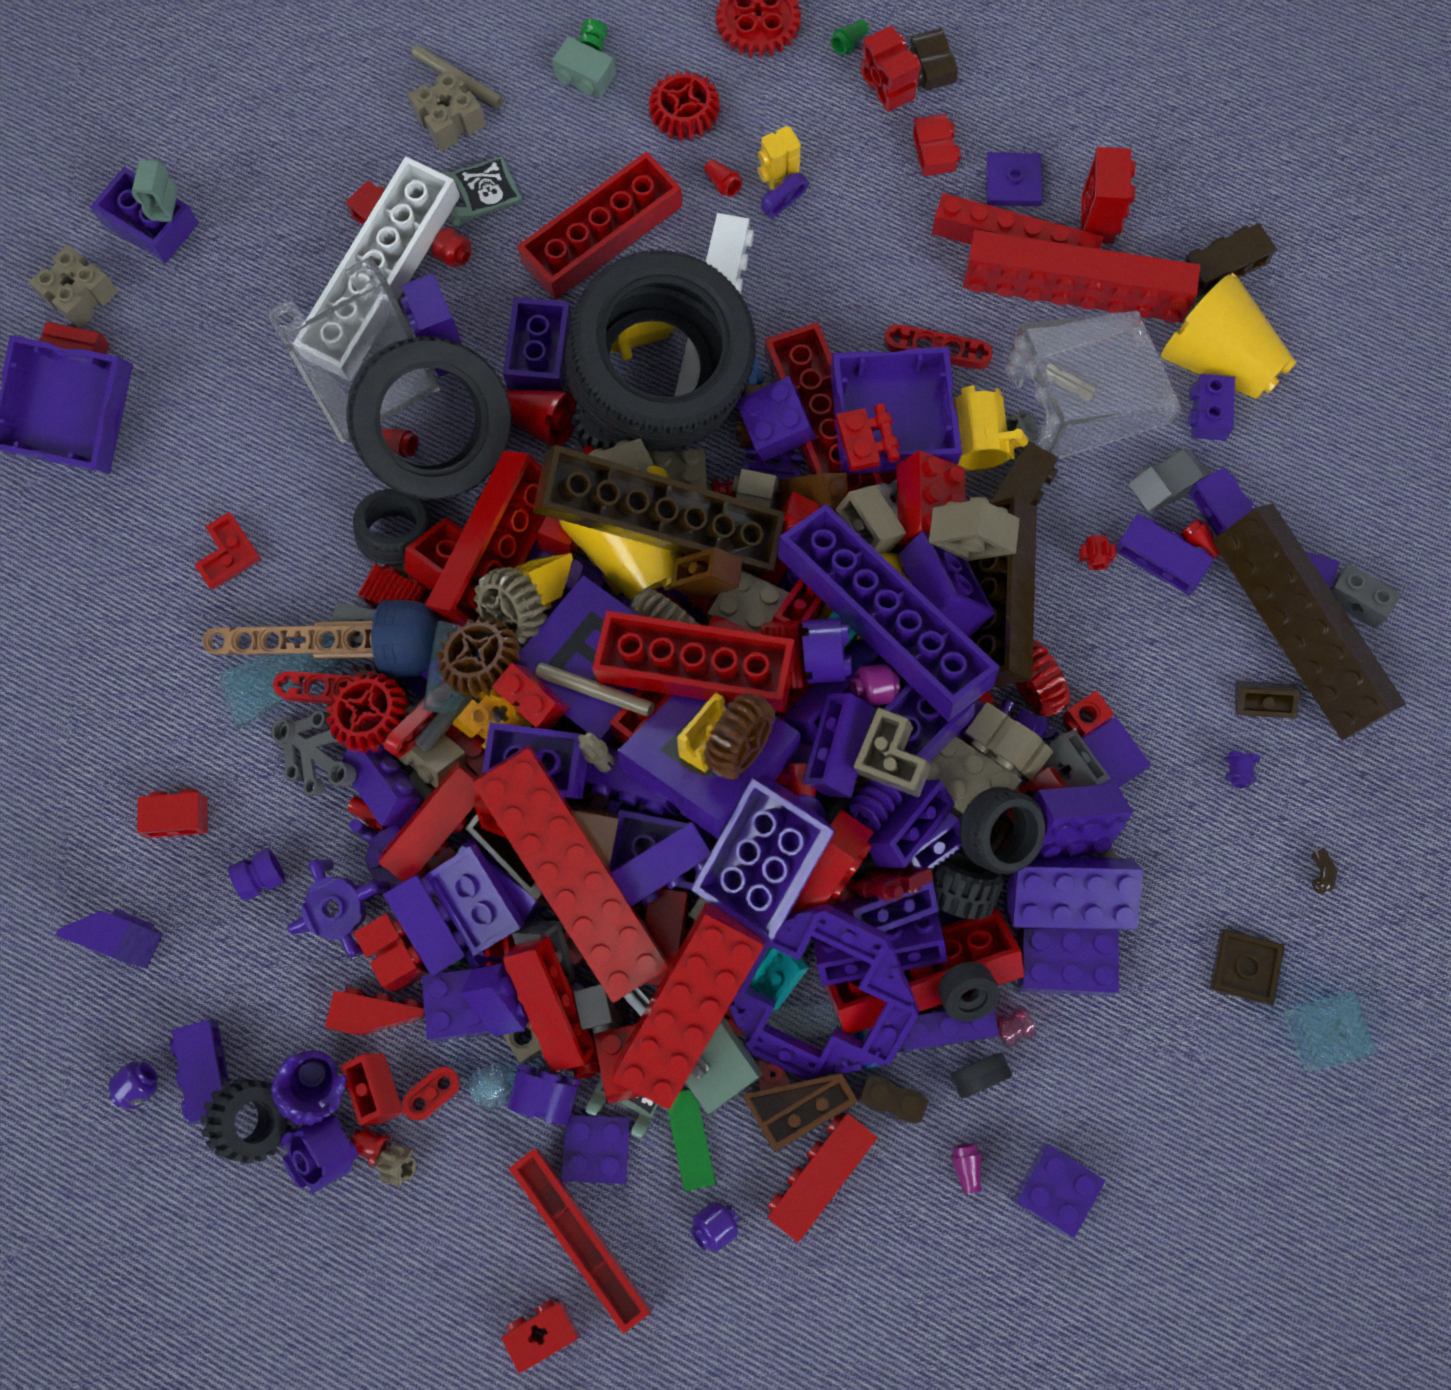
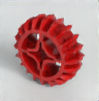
M688 69L685 74H680L677 70L675 76L667 73L665 81L658 79L657 87H652L651 96L648 99L649 116H651L654 127H659L661 134L668 132L670 139L676 135L680 142L683 137L688 136L692 141L694 135L697 134L702 138L704 130L710 132L712 124H716L720 113V96L716 92L715 85L710 84L708 77L701 79L699 72L690 75Z
M1033 639L1032 680L1015 683L1028 706H1031L1035 713L1040 716L1049 717L1052 714L1056 715L1070 703V691L1067 689L1068 684L1064 679V674L1055 662L1054 657L1049 654L1048 649L1043 647L1042 643Z
M369 671L367 676L358 673L356 681L347 678L346 687L337 686L340 692L338 696H330L334 705L326 707L327 712L331 715L326 719L327 723L331 726L329 730L337 739V742L342 746H346L350 751L356 752L358 750L361 753L367 754L369 749L378 753L380 744L384 746V742L391 731L409 715L405 709L410 705L405 699V691L399 688V684L394 679H389L382 673L377 675ZM385 697H386V698H387V710H386V713L384 714V713H383V708H384L385 703H384L383 701H384V699H385ZM352 712V713H353V716H352V719H351V721H350V722L352 723V726H351V728H350V726H349V717H350V713Z

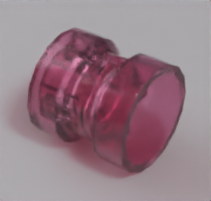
M1024 1006L1013 1010V1013L1009 1016L1001 1015L996 1018L999 1036L1007 1048L1016 1044L1018 1039L1022 1037L1028 1039L1036 1035L1033 1021Z

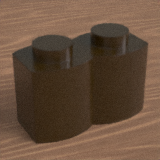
M938 28L912 35L907 50L909 49L912 54H916L921 64L918 84L922 83L927 91L956 83L958 68L953 53L949 49L943 29Z
M877 1076L865 1079L858 1101L864 1107L875 1112H888L898 1121L908 1124L922 1122L929 1101L922 1093L910 1088L898 1089L891 1081Z

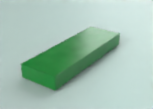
M690 1089L681 1091L670 1110H668L684 1192L716 1185L699 1102Z

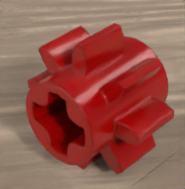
M1090 536L1086 538V544H1081V548H1079V562H1087V568L1090 570L1107 569L1109 562H1114V558H1116V544H1109L1106 536Z

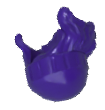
M318 1050L302 1051L297 1055H289V1057L284 1058L278 1073L273 1079L271 1097L283 1117L290 1118L294 1124L305 1123L312 1126L315 1122H321L324 1117H329L331 1113H334L339 1108L347 1076L338 1075L336 1065L328 1054Z

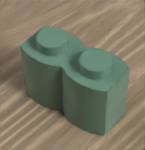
M139 160L132 188L133 197L142 205V211L149 219L171 222L178 195L177 185L169 177V171L159 160Z

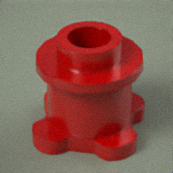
M365 1126L363 1130L357 1129L350 1142L355 1145L358 1155L368 1159V1165L373 1167L374 1165L376 1166L379 1154L388 1146L391 1136L387 1134L377 1135L370 1131L369 1126Z

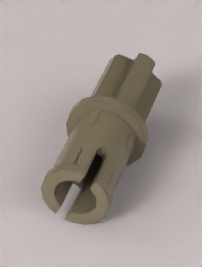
M587 732L586 735L580 734L578 737L579 747L583 751L585 760L594 764L600 772L611 770L612 768L607 763L609 762L614 766V758L608 752L607 745L602 740L597 739L592 732Z

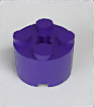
M842 618L803 621L802 628H809V632L806 633V636H803L805 672H812V676L807 678V683L846 681L847 676H852L853 673L851 654H845V644H849L850 641L849 622L842 623Z
M519 1063L509 1095L507 1109L531 1118L535 1116L545 1119L544 1121L567 1125L580 1079L567 1075H562L561 1077L557 1075V1071L551 1072L550 1069L539 1067L538 1072H536V1067Z
M334 1114L324 1117L321 1122H315L312 1126L304 1124L286 1133L281 1141V1148L286 1146L287 1155L282 1158L288 1174L298 1187L303 1188L307 1186L310 1188L309 1193H315L347 1175L352 1169L353 1160L358 1157L355 1145L348 1141L341 1129L339 1119Z

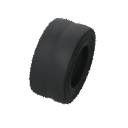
M964 962L955 965L941 977L938 983V996L947 1014L957 1021L969 1022L978 1020L990 1013L999 1001L1000 991L991 971L985 965L978 962ZM974 989L972 992L962 995L966 991Z
M998 1052L953 1072L951 1079L962 1099L1005 1081L1013 1075L1004 1054Z

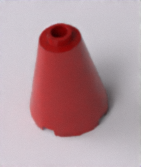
M505 390L508 393V400L511 404L512 424L550 447L554 445L563 447L568 442L575 428L571 421L572 416L576 415L575 408L577 405L571 393L566 391Z

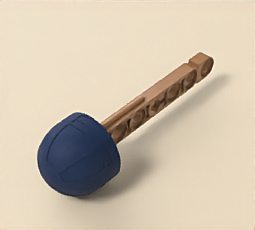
M384 600L377 606L373 621L314 622V626L211 628L203 635L202 644L207 652L216 655H236V653L241 655L313 654L314 659L374 658L379 673L385 674L388 678H408L422 676L420 673L425 672L426 668L438 658L437 653L443 650L440 642L447 641L449 638L447 634L448 629L443 618L425 606L424 603L411 600ZM359 631L363 635V643L361 646L354 648L350 643V638L354 632ZM327 632H332L335 636V643L330 648H325L322 643V638ZM220 633L224 638V644L220 649L216 650L212 646V639L216 634ZM248 633L251 636V645L247 649H242L239 644L240 637ZM271 633H276L279 636V644L274 649H270L267 645V638ZM306 637L305 643H301V645L288 643V638Z

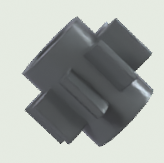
M1019 411L1017 416H1009L1006 420L1007 431L1021 429L1029 441L1034 443L1039 432L1037 425H1035L1038 419L1023 411Z

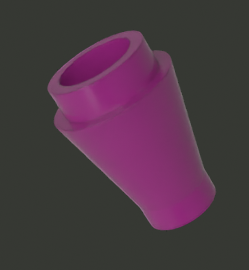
M977 1143L953 1146V1154L950 1155V1158L962 1186V1192L970 1194L982 1191V1151L978 1150Z

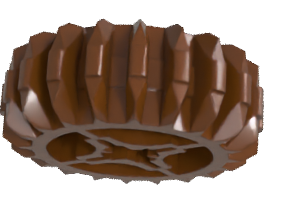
M479 616L475 623L468 618L465 626L457 624V631L455 633L447 632L449 640L440 642L443 650L437 653L439 659L437 666L441 672V678L456 693L460 692L466 698L470 694L473 697L479 698L482 692L490 696L491 689H493L492 686L509 665L521 661L520 654L518 653L521 649L512 630H509L505 623L502 621L497 622L492 617L486 621L485 618ZM476 653H479V656L482 659V661H479V658L476 655Z
M747 692L736 697L734 702L729 703L728 708L722 712L719 720L715 722L716 725L710 732L711 736L706 742L707 748L704 751V763L713 770V773L728 780H734L740 774L745 773L746 769L758 758L760 752L764 750L763 747L769 740V734L773 731L772 725L775 722V709H773V705L769 704L766 699L759 695L756 696Z

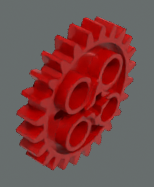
M720 0V6L716 7V26H718V35H722V42H729L730 50L739 47V55L749 51V58H752L754 52H758L760 59L763 58L764 52H768L772 57L774 49L782 53L783 44L791 46L792 38H797V30H800L801 10H799V1Z

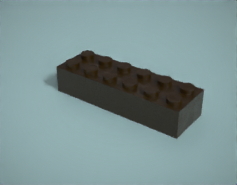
M1015 496L991 504L996 507L1006 508L1008 513L1020 518L1016 554L968 561L995 612L990 619L968 637L1000 667L992 688L1032 680L1037 508Z

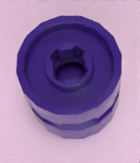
M270 848L253 854L251 862L244 859L228 866L231 882L244 902L259 896L263 887L271 890L286 883L282 867Z

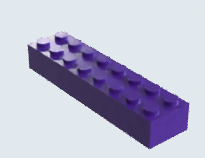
M827 504L780 536L778 558L845 623L849 622V626L948 722L994 686L1000 667Z

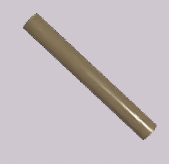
M417 44L412 50L414 58L440 74L453 68L464 82L467 91H471L472 94L496 109L501 106L503 96L421 45Z
M543 662L537 666L535 675L538 678L646 717H650L653 713L655 703Z

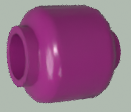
M886 664L862 666L856 671L855 678L851 679L850 689L853 695L872 706L891 703L895 695L899 693L900 682L897 673L892 671Z

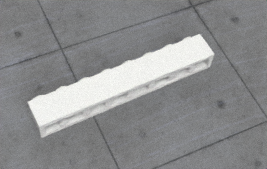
M717 213L706 262L708 265L711 264L713 268H717L718 272H722L727 277V280H730L735 285L736 290L741 295L743 279L740 278L741 271H746L749 255L745 254L746 247L752 246L754 230H750V218ZM689 338L686 344L675 396L693 391L700 375L699 356Z

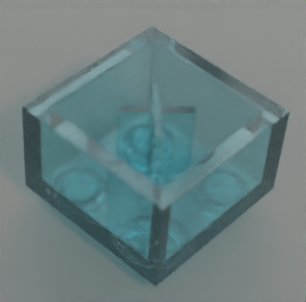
M1355 991L1283 1011L1305 1073L1378 1054Z

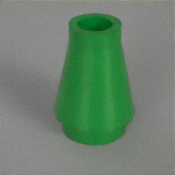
M859 19L855 23L836 29L830 39L833 50L839 55L850 54L861 39L868 34L869 27L867 23Z

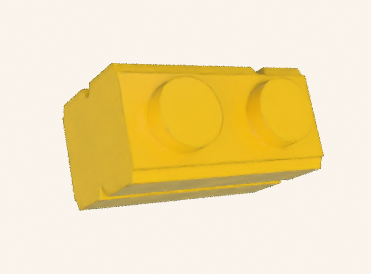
M785 126L777 130L776 134L772 132L762 137L761 150L757 152L761 166L757 168L759 177L763 183L767 182L773 190L780 186L789 174L800 172L801 143L791 127Z

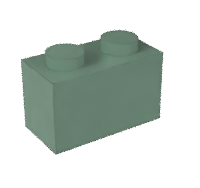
M569 36L552 59L554 75L560 82L575 86L583 93L598 98L602 97L616 76L613 57Z

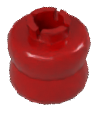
M450 227L441 229L431 244L432 255L451 268L465 265L472 255L470 240L458 234L456 230Z

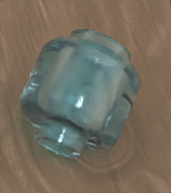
M495 1062L472 1074V1082L468 1084V1087L477 1107L483 1106L486 1110H493L508 1102L514 1082V1076L510 1067L504 1070L501 1064Z

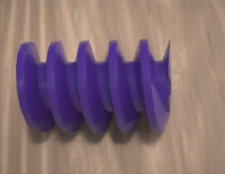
M869 779L864 784V787L857 792V795L850 800L849 810L854 819L873 832H877L881 824L888 820V815L893 814L895 807L902 803V798H906L909 794Z

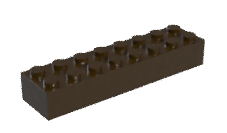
M554 445L545 452L533 512L684 555H691L717 547L742 559L741 570L756 575H763L774 571L785 512L558 445Z
M1273 503L1255 507L1212 540L1342 741L1360 733L1406 705V702Z

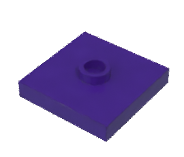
M987 152L986 205L1041 207L1042 154Z

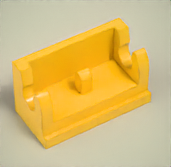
M715 693L677 737L679 757L703 772L709 769L704 763V751L707 748L706 742L711 736L710 732L716 725L715 722L719 720L722 712L726 710L724 698L718 693Z

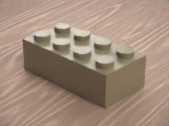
M956 736L929 763L931 769L926 779L942 781L955 802L949 813L957 817L960 822L962 821L961 818L965 809L968 807L967 805L982 791L993 787H1006L1018 791L1022 779ZM1001 814L997 817V819L995 820L994 824H995L996 821L999 819V817L1001 816Z

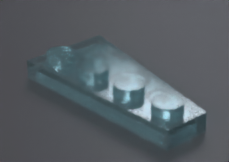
M326 633L322 638V643L325 648H330L335 643V639L329 637L328 633ZM313 654L267 655L219 673L235 726L241 729L283 701L273 689V681L278 674L285 671L324 674L341 663L342 658L314 659ZM290 680L287 685H282L286 693L291 687L303 688V686L294 685Z

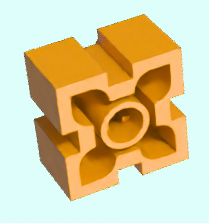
M494 688L491 689L490 696L482 692L478 703L472 699L452 722L453 725L470 738L476 734L484 738L485 741L481 745L484 749H486L489 722L530 727L532 725L516 710L517 706L511 705ZM492 710H499L503 714L504 721L501 719L496 722L493 719L495 713Z

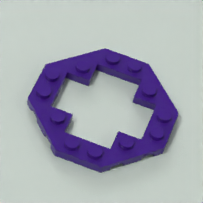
M829 905L790 913L774 942L770 944L764 940L765 945L729 1006L737 1026L741 1027L745 1034V1043L750 1054L805 1080L820 1078L821 1074L830 1072L840 1074L861 1070L863 1065L877 1063L878 1066L891 1064L918 1018L919 1007L888 934ZM812 936L870 964L860 981L858 989L886 1003L864 1042L834 1028L823 1050H819L766 1024L777 1000L750 988L749 985L769 946L799 960Z

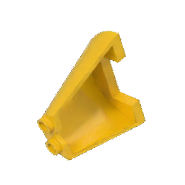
M1234 273L1225 276L1206 294L1187 316L1179 332L1176 331L1160 354L1163 359L1199 375L1211 374L1235 377V390L1256 400L1264 391L1269 394L1280 382L1276 378L1281 373L1287 375L1297 364V361L1294 360L1247 289Z
M649 466L647 468L649 473L669 478L667 472L662 467ZM559 520L562 529L627 599L633 600L644 588L655 590L663 586L665 590L671 589L674 560L682 558L681 553Z

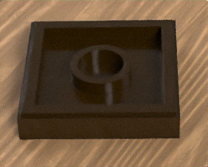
M1226 929L1220 930L1209 990L1267 1006H1274L1285 945Z

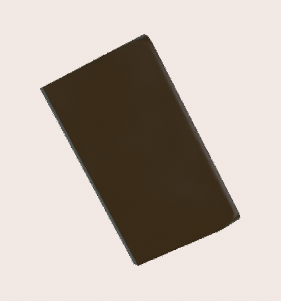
M1236 681L1235 714L1296 719L1301 690L1293 684Z

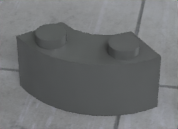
M1178 448L1166 457V461L1151 467L1147 465L1134 474L1136 479L1130 482L1129 486L1147 511L1151 512L1163 508L1187 495L1196 482L1211 474L1192 449L1181 450V448Z

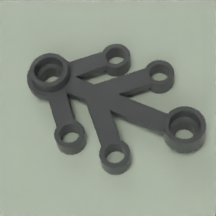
M319 710L299 721L290 717L279 719L273 724L271 730L273 740L283 746L286 765L284 771L285 778L288 781L300 782L304 778L303 791L306 795L319 796L324 790L323 781L316 778L314 761L328 771V780L334 786L347 787L355 781L357 775L355 768L350 763L336 761L319 748L333 742L338 743L337 739L330 733V730L307 739L301 735V733L312 728L325 730L330 726L326 720L330 714ZM295 746L300 749L302 765L297 764Z

